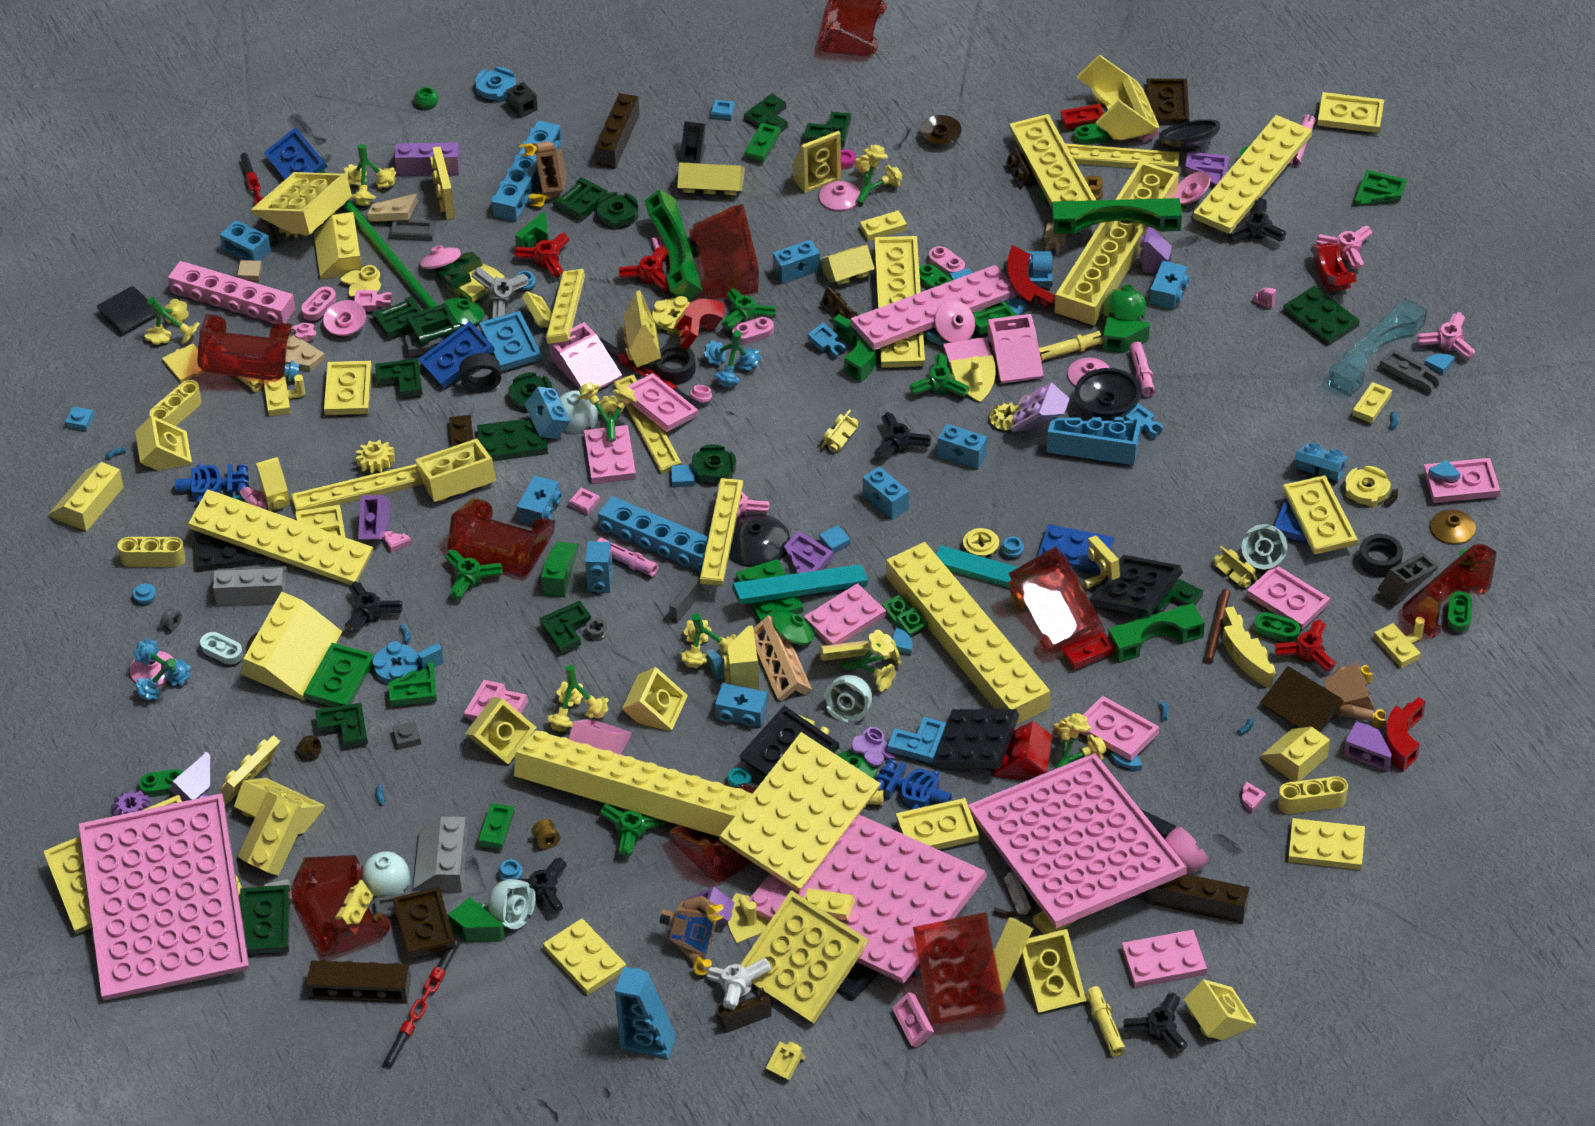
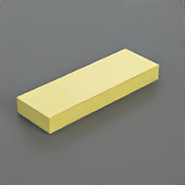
M1014 918L1008 919L979 983L980 986L999 996H1003L1033 928Z

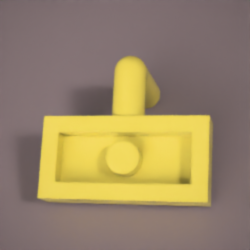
M302 375L294 377L296 389L288 391L285 377L264 380L269 416L290 414L289 399L305 396Z
M1096 535L1088 538V557L1099 566L1101 574L1083 581L1086 589L1101 584L1107 575L1111 580L1120 577L1119 559Z
M1417 617L1415 619L1414 632L1407 636L1392 623L1374 632V639L1398 666L1403 668L1420 659L1421 653L1412 643L1422 638L1425 620L1422 617Z

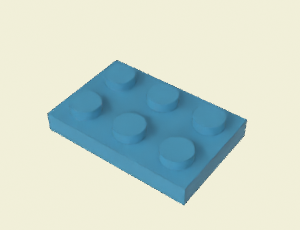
M520 311L479 323L482 334L495 349L492 355L499 361L501 371L542 359L541 352Z

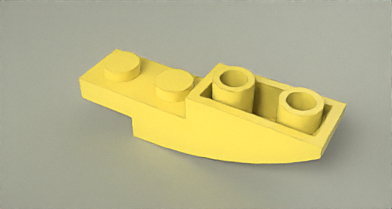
M1234 606L1225 608L1223 622L1225 627L1223 629L1222 642L1227 652L1248 676L1266 688H1271L1276 672L1274 665L1268 661L1265 646L1262 647L1258 638L1251 639L1249 632H1245L1243 619L1240 614L1237 615Z

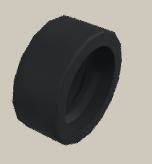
M669 344L660 349L661 359L654 361L655 373L660 378L673 384H681L694 376L696 372L695 354L690 348L685 349L680 344ZM672 359L683 360L687 363L684 367L678 369L667 368L663 365Z
M472 354L461 361L459 366L461 384L470 392L484 393L491 391L500 384L502 379L500 363L491 354ZM477 369H489L492 371L483 377L469 375Z
M1387 534L1370 535L1360 545L1359 564L1368 574L1386 577L1391 568L1402 563L1403 547L1397 539ZM1377 549L1390 552L1394 558L1387 561H1378L1372 559L1367 553Z

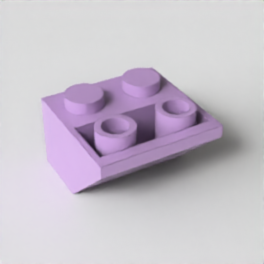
M1052 382L1038 387L1033 393L1025 394L1019 400V407L1012 418L1013 423L1010 430L1013 432L1036 430L1050 422L1051 418L1063 415L1070 398Z

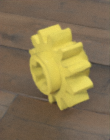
M380 440L377 442L369 441L368 445H360L361 450L356 451L357 466H361L362 471L369 469L370 473L374 471L382 472L383 468H391L390 463L395 462L394 447H390L389 442L382 445Z

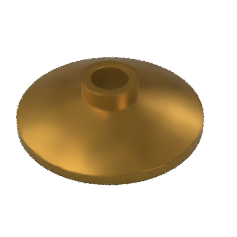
M1444 510L1432 518L1430 529L1434 537L1439 541L1450 545H1460L1474 537L1476 524L1468 514L1462 511Z

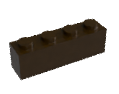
M618 94L595 145L597 166L616 169L640 115L638 96Z
M1185 874L1149 889L1147 904L1243 924L1248 906L1250 887Z
M311 960L307 979L309 999L408 1003L411 983L409 964Z

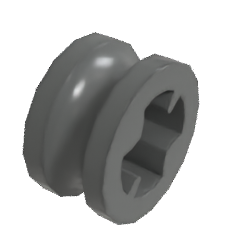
M171 607L167 608L161 616V626L168 627L171 631L175 630L181 622V612L174 611Z
M593 618L587 622L586 630L590 640L601 641L607 636V625L604 620Z

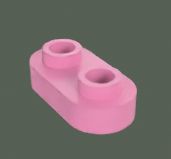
M938 246L930 250V264L950 277V273L965 269V262L947 248Z
M331 287L318 288L303 303L301 307L303 317L310 321L320 319L327 309L336 302L335 290Z
M767 317L737 324L732 329V337L733 332L738 330L742 333L740 344L762 340L774 333V323Z

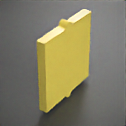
M194 343L180 350L176 349V352L162 358L163 362L180 383L190 378L198 377L199 374L212 368L210 362Z

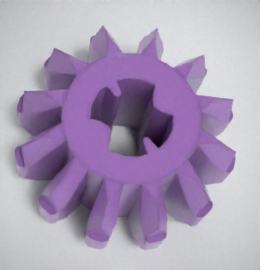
M131 789L130 793L122 792L121 797L114 798L111 811L113 816L141 811L152 805L148 795H144L142 791L135 793Z

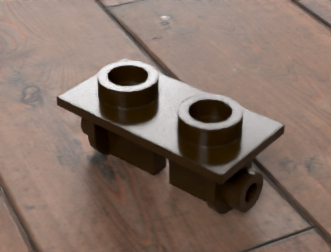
M1014 147L1007 157L1006 164L1019 189L1022 190L1024 184L1033 186L1037 183V179L1023 153L1018 152L1017 148Z
M827 286L820 304L833 319L838 314L850 320L858 316L856 311L847 306L839 292L832 291Z

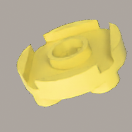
M678 296L677 298L657 301L654 304L652 313L656 328L660 331L661 328L667 330L668 334H679L680 331L675 329L674 325L682 312L690 304L688 299L684 296Z
M1364 466V469L1357 470L1355 468L1351 470L1345 481L1346 497L1368 507H1377L1390 493L1391 483L1387 479L1388 475L1383 470L1373 466ZM1371 484V487H1365L1363 485Z

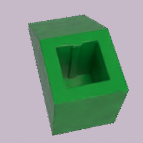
M1107 317L1103 335V350L1125 353L1129 351V346L1132 343L1140 342L1143 344L1149 341L1150 322Z
M470 897L448 914L452 931L466 942H495L505 939L503 923L491 915L482 903H476Z

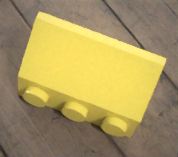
M679 163L678 188H682L683 193H695V189H701L703 194H716V190L724 191V195H737V191L742 192L745 167Z
M353 212L332 215L314 232L320 280L342 277L352 270L361 271L362 269Z
M636 291L624 314L625 325H622L625 334L624 340L627 346V356L630 361L634 360L636 366L639 367L661 359L656 324L641 291Z
M478 439L415 459L426 491L434 502L445 500L456 494L466 493L477 487L487 486L489 483L496 481L492 458Z
M100 462L85 470L51 510L49 517L87 532L123 489L120 469Z
M268 778L243 780L234 807L242 810L241 814L255 818L267 791L274 793L309 810L298 834L305 833L325 807V805Z
M267 791L237 857L266 872L279 876L309 810Z

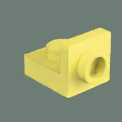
M779 1041L766 1069L790 1081L800 1060L804 1061L806 1055L800 1052L802 1047L791 1041L786 1045Z

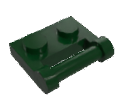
M580 177L570 190L553 201V206L559 211L564 210L582 220L598 206L599 199L608 194V191Z
M412 296L405 298V301L386 309L372 311V316L389 339L411 330L406 322V315L422 310Z
M446 303L406 315V322L415 335L419 346L426 345L428 341L451 335L460 328L459 323ZM445 325H449V326H447V327H444V328H441V329H438V330H435V331H431V332H428V333H425V334H424V332H426V331H429V330H432V329H435V328H439V327H442V326H445Z

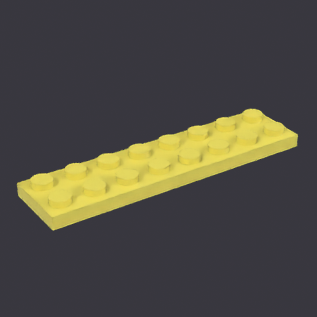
M1049 114L1009 124L1016 143L1051 207L1052 201L1096 200Z
M1275 115L1193 212V219L1230 234L1254 206L1255 200L1265 193L1310 139L1312 129Z
M917 236L875 237L878 308L921 293ZM923 332L881 347V368L925 366Z
M208 489L188 523L189 529L348 585H352L354 581L358 582L373 553V547Z

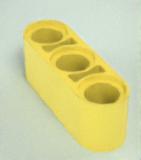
M194 380L182 382L150 410L149 415L177 426L201 405L202 400L198 383Z
M125 537L118 542L121 563L127 567H179L186 560L183 542L178 537Z
M1337 776L1284 783L1279 789L1278 808L1285 814L1340 808L1346 803L1348 783L1344 778Z

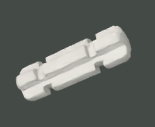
M1009 872L1004 877V881L1015 904V908L1018 914L1027 915L1031 910V906L1024 888L1015 873Z

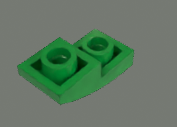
M901 594L882 604V607L886 609L887 617L909 636L928 626L927 621L917 608H911Z

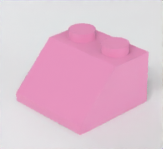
M593 719L574 721L569 739L581 744H589L598 749L610 750L615 754H622L632 736V732Z

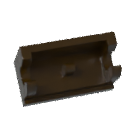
M763 987L758 989L757 996L739 1002L734 1010L723 1008L722 1003L716 1005V1016L725 1033L772 1016L771 1000L768 995H764Z

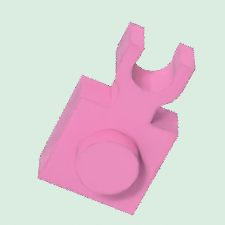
M355 290V302L361 304L365 311H375L377 307L388 308L392 306L391 292L377 295V290Z

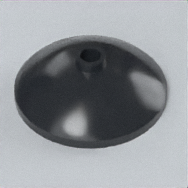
M1213 119L1187 121L1164 129L1160 132L1159 139L1163 144L1170 147L1195 151L1199 149V146L1206 144L1217 135L1221 126L1219 121Z
M1116 368L1092 370L1083 375L1075 386V399L1078 405L1086 412L1099 417H1116L1125 414L1138 404L1141 397V387L1137 379L1130 373Z
M751 514L736 519L729 558L746 567H754L776 559L781 560L786 555L784 545L790 540L789 531L781 521L768 515Z

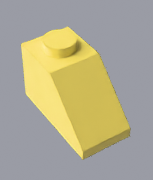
M278 457L256 463L260 489L267 503L268 510L273 511L290 506L288 489Z

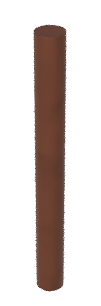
M1228 589L1221 591L1204 658L1206 663H1212L1214 660L1224 621V611L1227 608L1230 597Z

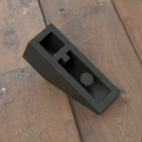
M1420 553L1391 568L1377 590L1383 594L1385 599L1395 604L1406 598L1431 576L1439 566L1423 553Z

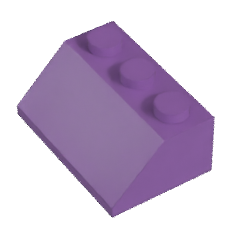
M397 143L395 149L397 176L432 175V172L435 170L432 169L430 157L433 156L432 148L441 146L448 175H459L461 144Z

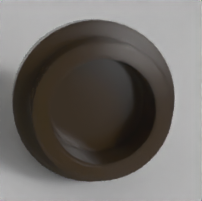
M308 735L300 740L296 749L304 758L313 759L321 753V742L317 737Z

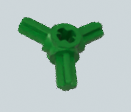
M731 288L727 292V297L732 303V309L730 311L731 314L722 321V326H724L725 330L729 331L738 323L753 320L755 317H776L775 306L756 305V301L752 297L742 296L735 288Z
M943 353L935 356L934 367L931 368L930 373L926 374L925 379L909 385L912 395L931 390L936 394H944L951 391L964 397L967 396L970 387L955 380L954 375L950 374V370L947 367L948 358Z
M449 550L445 555V559L454 567V573L456 574V582L450 591V596L454 600L461 599L468 588L476 587L481 582V578L501 576L503 573L500 563L479 565V562L473 558H463L456 550Z
M605 804L600 812L602 816L614 823L615 829L619 831L618 836L621 841L618 852L625 858L633 854L635 842L641 838V835L646 834L647 829L666 824L665 820L648 815L642 816L641 813L636 811H625L623 813L610 804Z

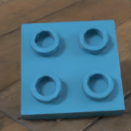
M1025 251L1032 256L1028 266L1030 280L1038 287H1052L1051 251Z
M1309 443V445L1306 444L1296 451L1295 469L1316 474L1319 468V476L1325 475L1328 479L1339 481L1349 457L1343 455L1344 452L1331 449L1328 451L1322 449L1320 444Z

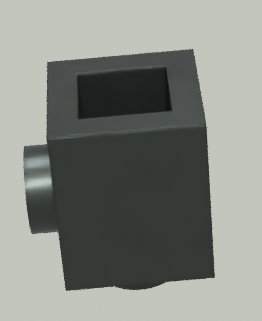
M524 82L506 90L507 105L520 118L538 110L537 95Z

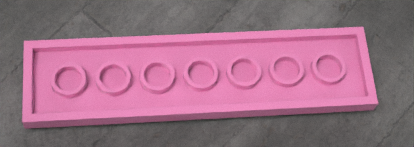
M996 265L853 317L851 318L850 325L875 350L934 328L935 313L945 302L959 301L974 313L1018 296V293L1007 276Z

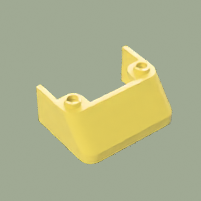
M1100 54L1076 76L1077 79L1092 89L1094 93L1092 96L1097 103H1103L1107 106L1108 111L1096 121V124L1107 131L1114 140L1122 141L1153 134L1159 129V124L1141 85Z

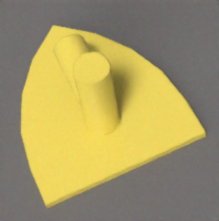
M993 355L950 360L955 380L968 385L970 390L967 395L981 403L989 394L994 384L996 372Z
M735 893L732 899L735 903L731 912L732 917L728 922L736 943L762 934L770 922L757 915L756 903L749 902L750 896Z

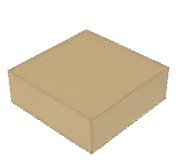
M240 260L238 278L247 281H259L262 261Z

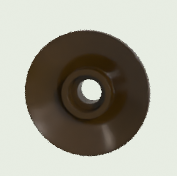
M935 115L927 118L922 123L920 131L926 141L945 145L956 141L960 137L962 127L959 121L951 116Z

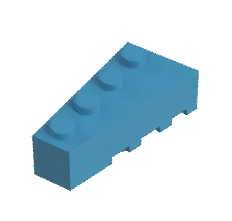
M1092 417L1088 421H1082L1081 418H1051L1046 452L1134 465L1141 438L1142 417H1134V421H1124V417H1115L1114 421H1101V417Z
M623 967L615 989L620 1049L669 1059L676 1033L651 977L647 971L639 968Z

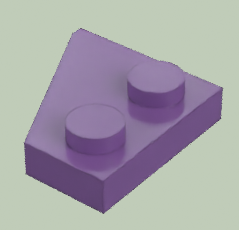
M1188 152L1185 172L1189 174L1206 172L1210 176V184L1216 186L1228 171L1229 156Z
M799 530L784 545L785 551L797 573L823 570L834 558L833 551Z

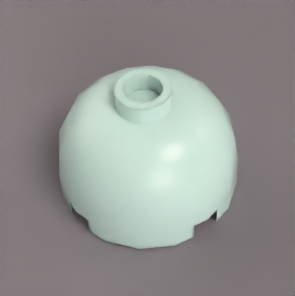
M570 391L560 397L571 421L564 432L571 434L584 433L585 429L590 426L592 429L598 422L596 406L592 405L589 400H578L579 391Z
M1268 524L1256 525L1249 529L1241 545L1246 561L1253 567L1263 570L1271 569L1281 564L1286 557L1288 549L1287 540L1282 531Z
M844 675L835 679L827 687L824 700L826 699L828 712L835 719L846 723L849 722L848 720L857 722L867 714L872 703V693L868 684L862 678L855 675Z
M389 851L379 852L372 855L365 862L362 869V881L377 898L402 894L407 885L408 887L410 885V871L405 860L396 853Z
M507 879L501 881L493 888L488 900L489 912L503 923L504 927L518 929L526 924L524 919L527 914L532 915L536 902L535 891L529 887L530 884L528 882Z

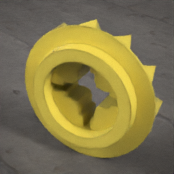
M1002 402L1000 406L995 405L994 409L990 410V422L998 429L1010 430L1013 423L1012 418L1017 412L1019 405L1014 406L1012 402L1010 404ZM1006 413H1010V415L1005 419L1004 415H1006Z
M973 529L963 538V548L966 549L967 553L984 558L986 555L993 556L994 551H997L999 547L998 536L989 529ZM979 539L983 543V547H980V545L978 544Z

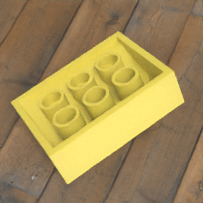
M293 172L251 209V213L292 234L310 235L352 197L347 175L342 173Z
M281 592L243 658L241 675L305 701V689L331 643L337 644L342 635V630L303 600Z

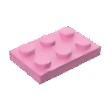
M653 373L626 386L635 392L634 397L637 399V402L631 404L666 432L697 417L698 409Z
M628 425L615 426L616 441L614 442L607 441V428L584 430L592 484L636 479Z
M1490 458L1449 462L1461 473L1460 479L1455 481L1441 478L1435 479L1428 474L1429 468L1439 463L1424 464L1423 471L1433 503L1500 496V488Z
M1278 565L1269 569L1247 590V597L1276 615L1295 620L1300 625V630H1303L1330 604L1328 596Z
M857 583L805 615L804 619L825 643L835 645L846 642L886 617V609Z
M1102 696L1083 714V716L1087 717L1091 730L1080 732L1086 737L1091 734L1094 738L1100 737L1105 743L1106 748L1132 761L1159 734V726Z
M1194 930L1122 943V951L1135 988L1207 974V967Z

